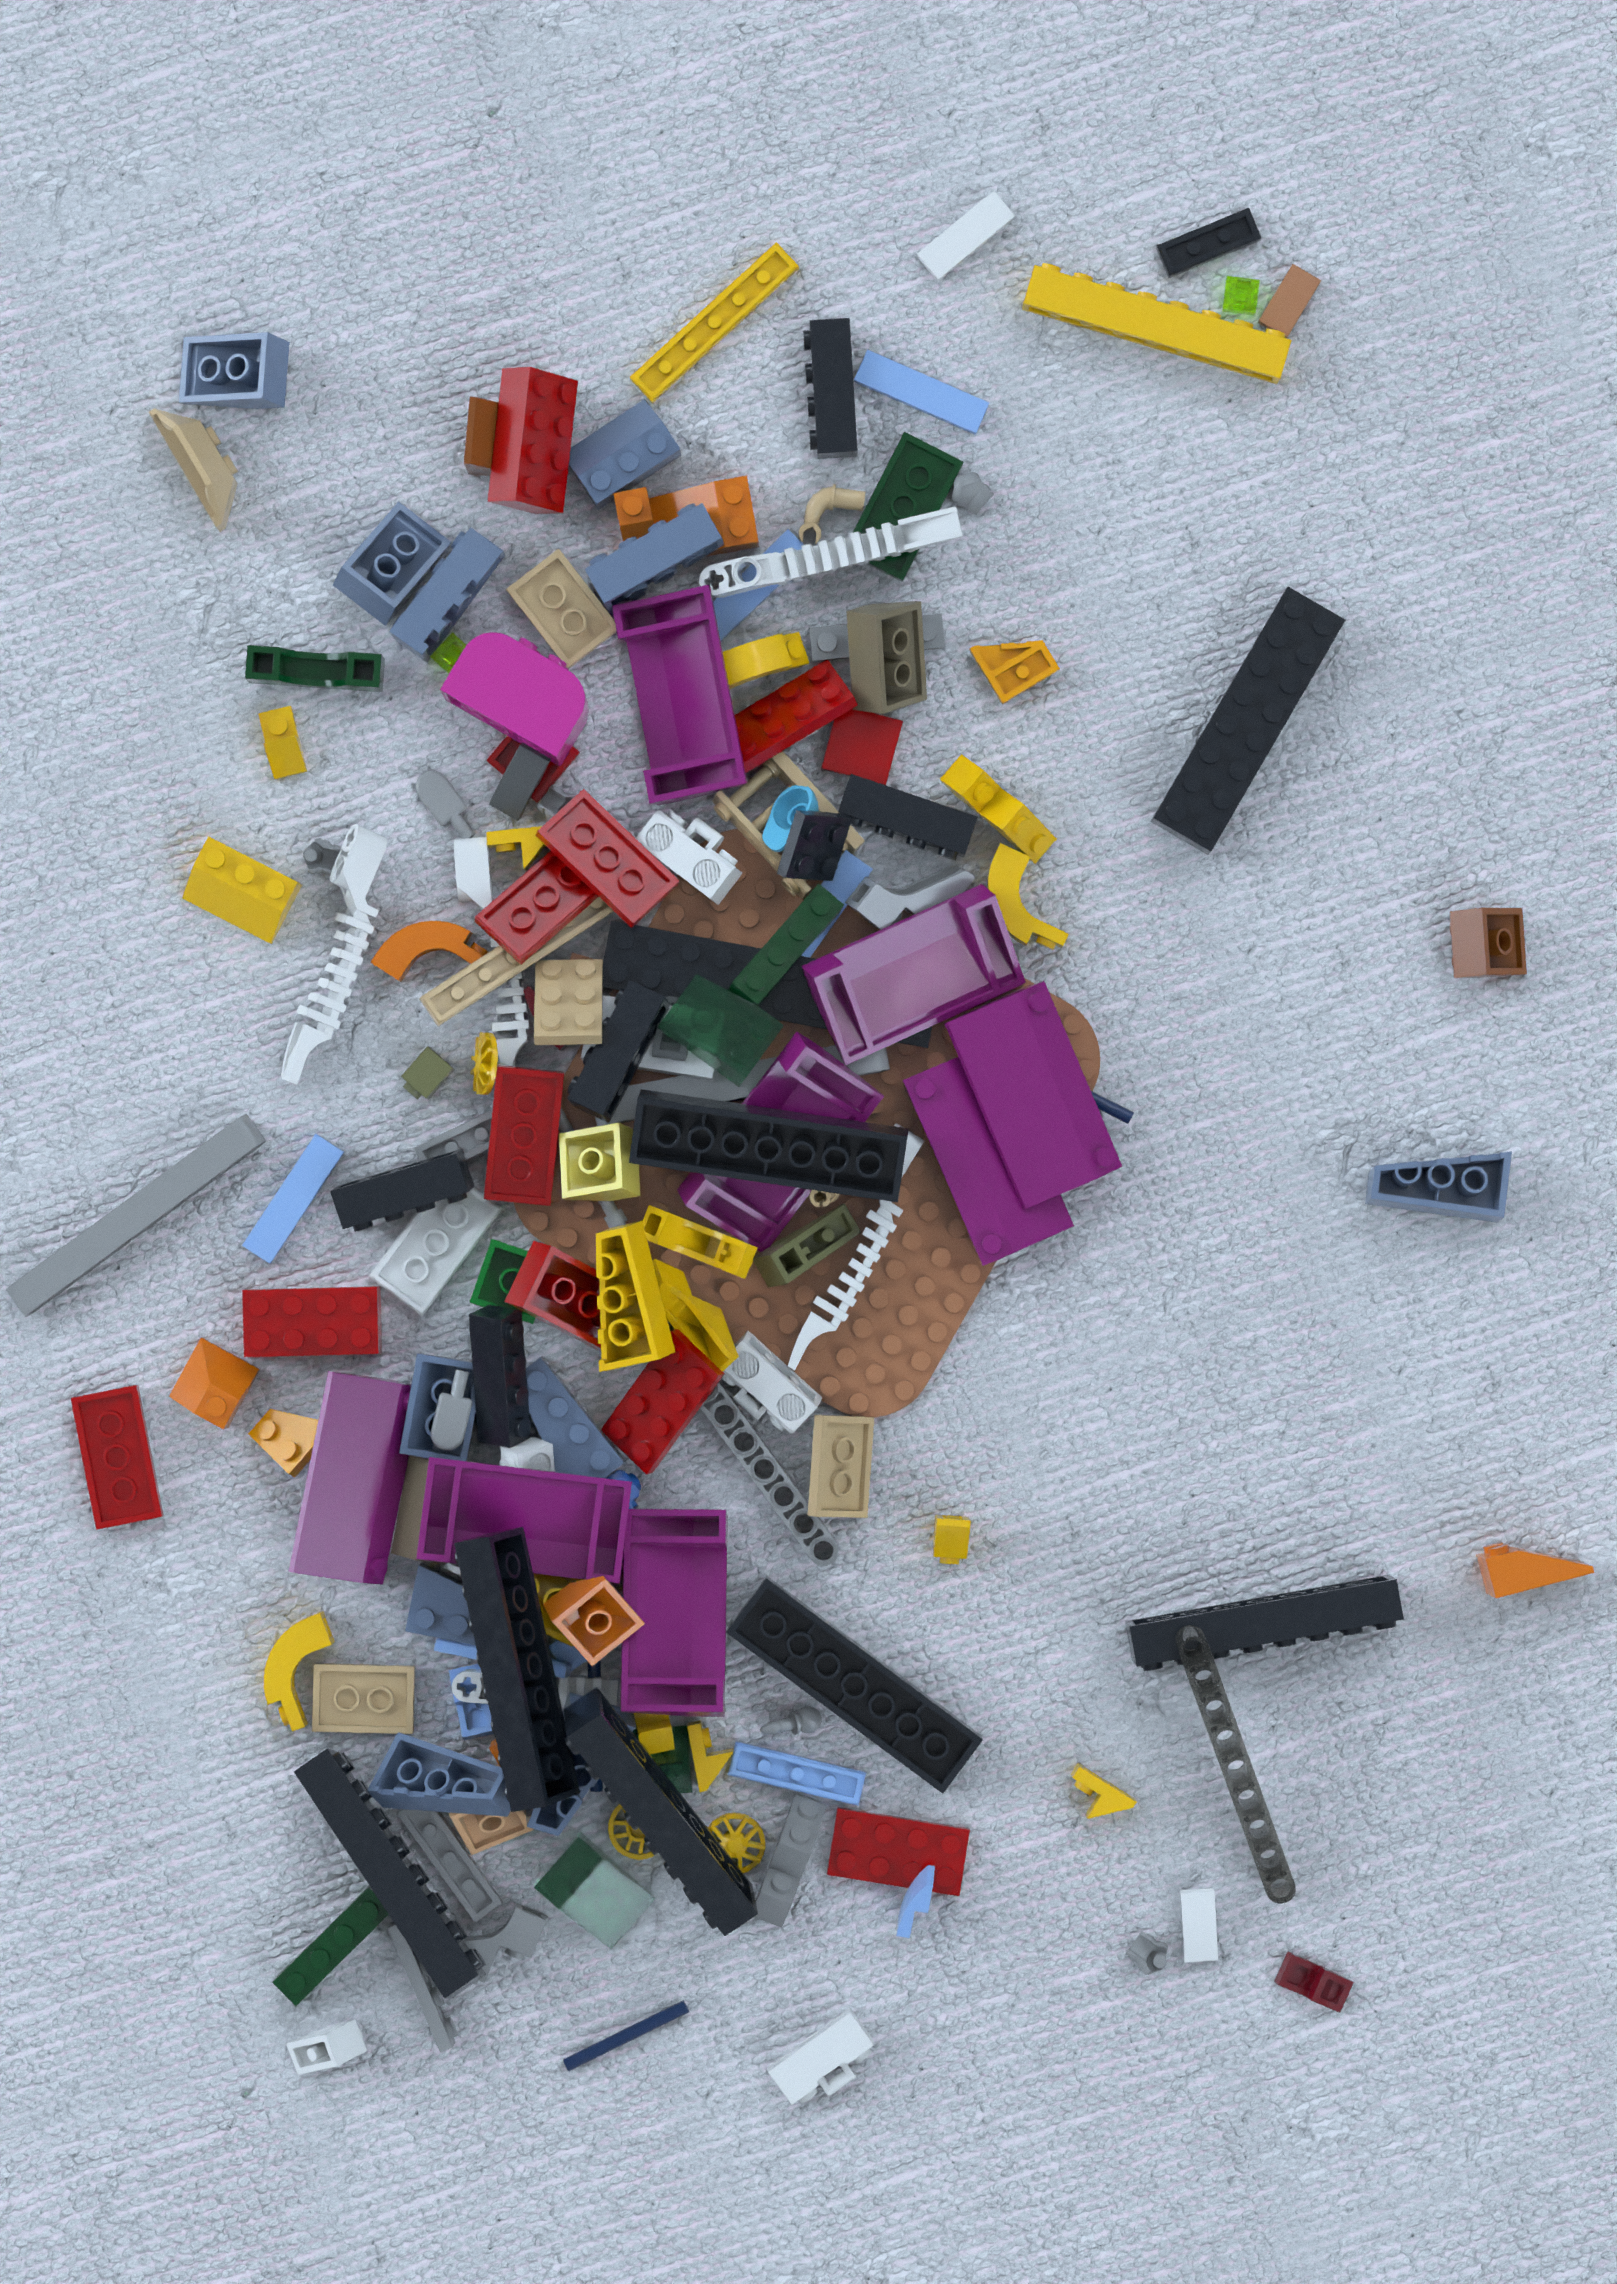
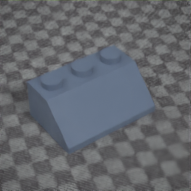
M644 399L571 447L569 467L596 508L600 510L615 500L613 493L630 490L681 456V449L662 420Z
M417 1353L401 1439L400 1454L423 1458L434 1457L467 1461L476 1411L472 1361ZM456 1369L469 1372L463 1397L472 1400V1407L465 1437L457 1448L442 1450L433 1443L431 1438V1428L438 1398L441 1393L450 1394Z

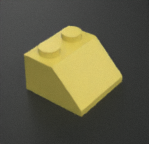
M613 1123L559 1133L562 1199L614 1201L641 1196L639 1164L629 1163L633 1129L621 1123Z

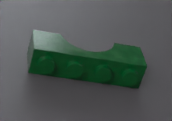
M247 645L245 679L253 684L383 692L385 658L382 654L312 653L289 650L282 647Z
M818 883L734 979L728 991L754 1012L799 957L838 916L844 904Z
M368 1885L273 1980L272 1983L295 2006L389 1915L371 1887Z

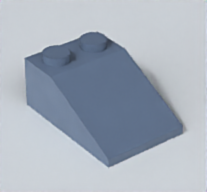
M269 332L184 337L179 403L247 409L285 408L290 342Z
M398 501L343 564L333 586L386 626L444 554L451 541Z

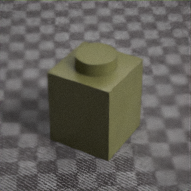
M427 1046L402 1074L401 1077L407 1081L403 1087L416 1099L424 1096L429 1100L455 1069Z

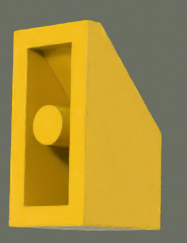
M935 1515L933 1557H940L939 1563L959 1564L960 1559H967L971 1524L969 1517Z

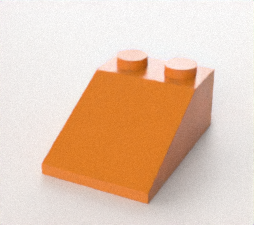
M747 475L713 481L649 498L654 524L661 520L671 521L678 517L677 512L689 504L694 503L697 506L703 503L725 544L707 556L759 547Z
M1503 1542L1484 1546V1553L1476 1554L1486 1594L1494 1598L1594 1573L1593 1566L1584 1562L1510 1547L1508 1544L1503 1545Z

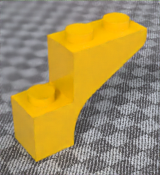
M962 754L940 778L941 782L957 798L984 818L1021 853L1030 856L1029 860L1034 864L1057 840L1022 802L1003 790L985 770Z
M654 1259L653 1265L667 1321L674 1329H679L723 1372L739 1356L721 1308L692 1296L683 1271Z

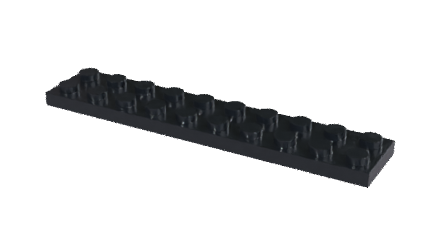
M611 920L603 960V988L620 990L622 987L626 988L629 980L665 997L674 996L699 1000L698 1005L828 1030L812 997L801 967L816 960L815 958L800 956L771 993L753 1012L728 989L734 979L761 948L639 925L631 928L627 923ZM932 1026L896 1043L928 1049Z

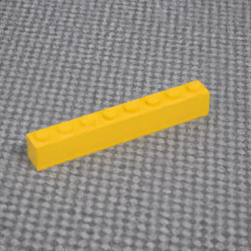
M1042 263L1041 267L1034 265L1023 302L1022 310L1270 383L1278 384L1292 341L1285 338V333L1274 329H1266V332L1253 329L1252 323L1244 320L1235 319L1233 323L1222 320L1221 315L1209 310H1202V313L1189 310V305L1179 301H1170L1167 304L1157 301V296L1148 292L1138 291L1136 295L1126 292L1125 287L1117 283L1106 282L1105 285L1092 282L1093 278L1083 273L1075 272L1071 276L1061 273V268L1052 264Z

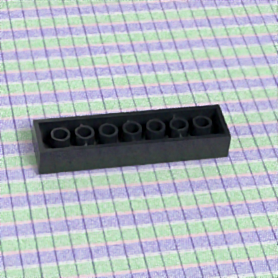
M1290 587L1285 589L1150 822L1207 855L1213 850L1346 621L1344 618Z
M641 1089L637 1099L629 1163L898 1202L909 1128Z
M518 1527L487 1533L454 1543L456 1550L455 1560L461 1573L462 1593L467 1601L470 1630L474 1634L477 1648V1663L482 1672L484 1696L489 1705L491 1729L497 1742L498 1762L503 1771L506 1785L505 1795L510 1803L511 1812L547 1807L580 1793L572 1753L564 1739L567 1737L563 1727L565 1720L524 1528Z
M767 1575L726 1629L728 1635L942 1794L983 1741L981 1734Z
M1383 1575L1125 1621L1133 1663L1136 1667L1141 1666L1143 1671L1163 1668L1162 1662L1174 1660L1177 1665L1197 1662L1196 1656L1207 1654V1656H1210V1659L1230 1656L1229 1650L1234 1649L1243 1650V1653L1258 1652L1263 1650L1262 1644L1273 1643L1276 1644V1647L1295 1645L1296 1638L1306 1637L1310 1641L1329 1639L1330 1632L1339 1631V1633H1343V1636L1362 1633V1627L1372 1625V1627H1376V1630L1396 1627V1621L1404 1620L1397 1579L1390 1575Z
M598 1687L564 1709L565 1723L563 1727L567 1734V1737L564 1738L567 1746L574 1755L580 1753L585 1759L586 1763L584 1765L594 1780L600 1778L606 1786L604 1790L610 1801L614 1805L620 1804L626 1811L624 1816L629 1825L634 1830L639 1828L646 1836L644 1842L652 1854L656 1855L659 1853L665 1860L663 1865L673 1880L680 1879L685 1886L683 1891L689 1901L694 1905L697 1902L704 1910L702 1914L712 1929L718 1927L721 1933L726 1936L756 1916L758 1911L752 1883Z
M325 1749L295 1770V1775L445 1999L454 1998L486 1975L482 1969L486 1966L484 1959L475 1948L469 1949L463 1941L467 1937L464 1929L457 1920H449L444 1912L449 1909L438 1892L434 1893L429 1890L425 1884L430 1881L427 1874L419 1864L411 1863L407 1857L411 1853L409 1847L401 1836H393L388 1828L392 1825V1822L382 1808H374L369 1800L372 1796L367 1792L368 1786L363 1780L355 1779L351 1771L355 1767L344 1752Z

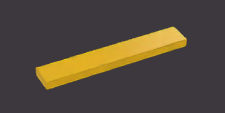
M776 242L630 376V380L653 404L799 269V266Z

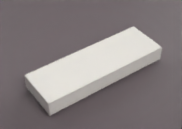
M993 191L917 253V257L935 279L940 281L1015 219V215L998 194Z

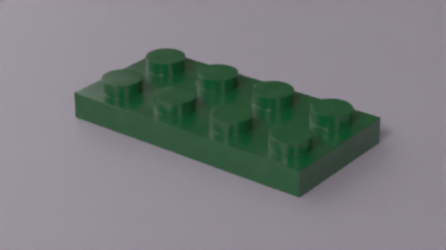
M904 432L853 533L860 532L864 534L867 533L866 529L871 527L880 530L882 529L881 524L888 522L896 526L899 525L898 520L940 510L964 462ZM920 549L910 553L903 552L900 556L896 557L887 556L884 560L880 561L871 560L868 561V565L903 582Z

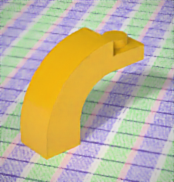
M799 632L786 635L781 633L723 651L729 689L767 675L800 668L809 664Z
M1000 843L989 868L987 889L996 895L1009 935L1025 946L1031 935L1037 936L1035 942L1050 950H1054L1055 946L1062 948L1069 934L1036 919L1025 909L1021 902L1019 884L1030 856Z
M651 1205L648 1206L642 1221L648 1241L744 1279L752 1265L758 1248Z
M324 1611L300 1620L285 1631L274 1644L266 1661L264 1692L267 1704L269 1705L281 1700L282 1706L278 1707L284 1726L290 1725L292 1732L304 1728L308 1724L295 1688L296 1669L306 1655L330 1646L335 1642Z

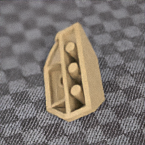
M158 409L149 411L150 416L219 532L225 530L238 485L233 475L238 470L229 455L222 457L216 446L221 444V441L212 426L205 428L200 420Z

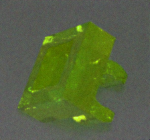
M1227 276L1222 311L1255 316L1260 280Z
M452 632L430 657L449 674L466 644Z

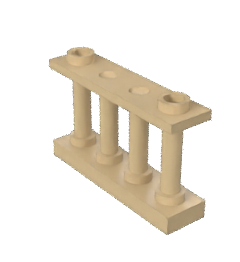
M783 751L763 762V768L729 798L720 790L712 800L715 804L713 808L718 816L725 822L730 820L776 872L783 851L775 852L764 843L760 833L765 829L774 803L752 822L738 809L742 803L772 777L774 779L778 777L787 786L785 789L794 785L811 788L818 800L819 812L839 813ZM851 825L842 853L847 850L854 854L865 842ZM782 877V885L793 896L797 894L803 899L811 890V887L806 883L808 879Z

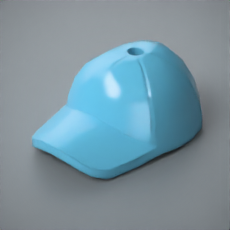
M794 785L788 787L780 793L774 802L762 835L764 843L775 852H782L784 850L796 810L819 812L816 795L808 786Z

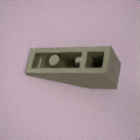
M841 1204L775 1242L753 1258V1262L768 1287L785 1285L860 1234L861 1231L847 1206Z

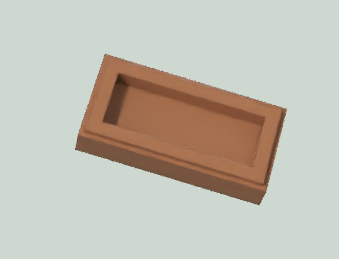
M1292 264L1258 323L1267 329L1281 331L1285 333V338H1288L1321 280Z

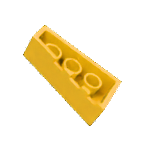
M639 1221L612 1227L596 1233V1274L600 1281L597 1309H600L601 1329L598 1330V1344H601L599 1372L659 1360L675 1353L643 1222Z

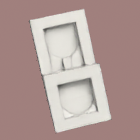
M1214 1888L1180 1890L1184 1962L1218 1961Z

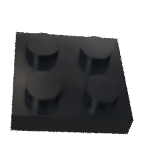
M796 810L777 874L791 879L833 881L852 818L843 813Z

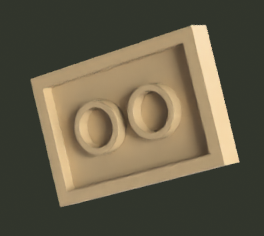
M557 549L506 589L557 657L567 664L566 668L568 669L617 632L615 620L560 549Z
M603 959L538 961L535 964L534 1045L602 1044Z
M814 1415L807 1516L868 1518L874 1417Z
M314 1663L312 1732L414 1733L415 1665Z

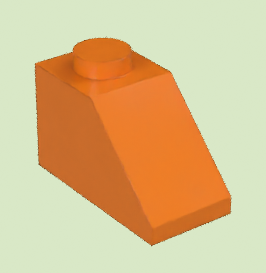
M642 487L613 493L623 541L634 536L639 539L648 534V528L654 523L647 488Z

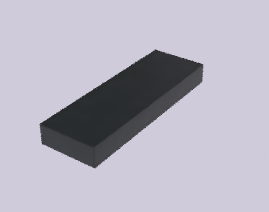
M1247 208L1156 246V250L1168 278H1171L1259 242L1262 237L1250 209Z

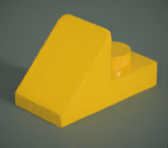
M292 706L258 713L265 740L263 745L274 779L307 772Z
M542 826L486 832L487 845L489 848H495L496 853L516 851L515 845H521L525 871L528 870L546 847L536 837L537 831Z
M634 1713L638 1740L649 1754L675 1749L669 1715Z
M701 1720L689 1722L687 1729L699 1792H705L732 1755L734 1748L707 1753L706 1748L712 1747L709 1727L702 1728Z
M1079 1763L1076 1764L1071 1773L1072 1778L1076 1780L1074 1784L1076 1788L1089 1796L1093 1792L1098 1793L1085 1814L1087 1819L1130 1809L1137 1803L1134 1797Z

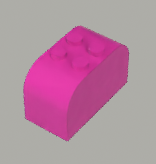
M489 632L472 639L462 651L440 688L445 700L506 736L511 737L521 744L523 742L550 758L551 762L561 766L583 730L589 714L588 701L578 678L566 668L567 664L563 660L552 654H549L547 658L537 651L538 647L525 638L520 637L519 641L502 633Z

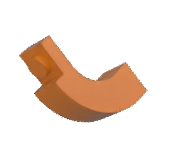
M424 921L411 924L394 933L382 944L371 960V963L402 982L417 959L429 952H451L472 964L489 953V951L473 942L471 947L467 946L466 944L473 933L459 925L444 921Z

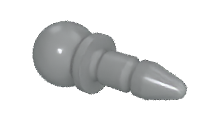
M806 1706L797 1713L795 1711L789 1712L788 1718L770 1721L760 1728V1732L772 1735L792 1731L794 1735L799 1734L801 1731L813 1733L821 1725V1714L816 1708Z

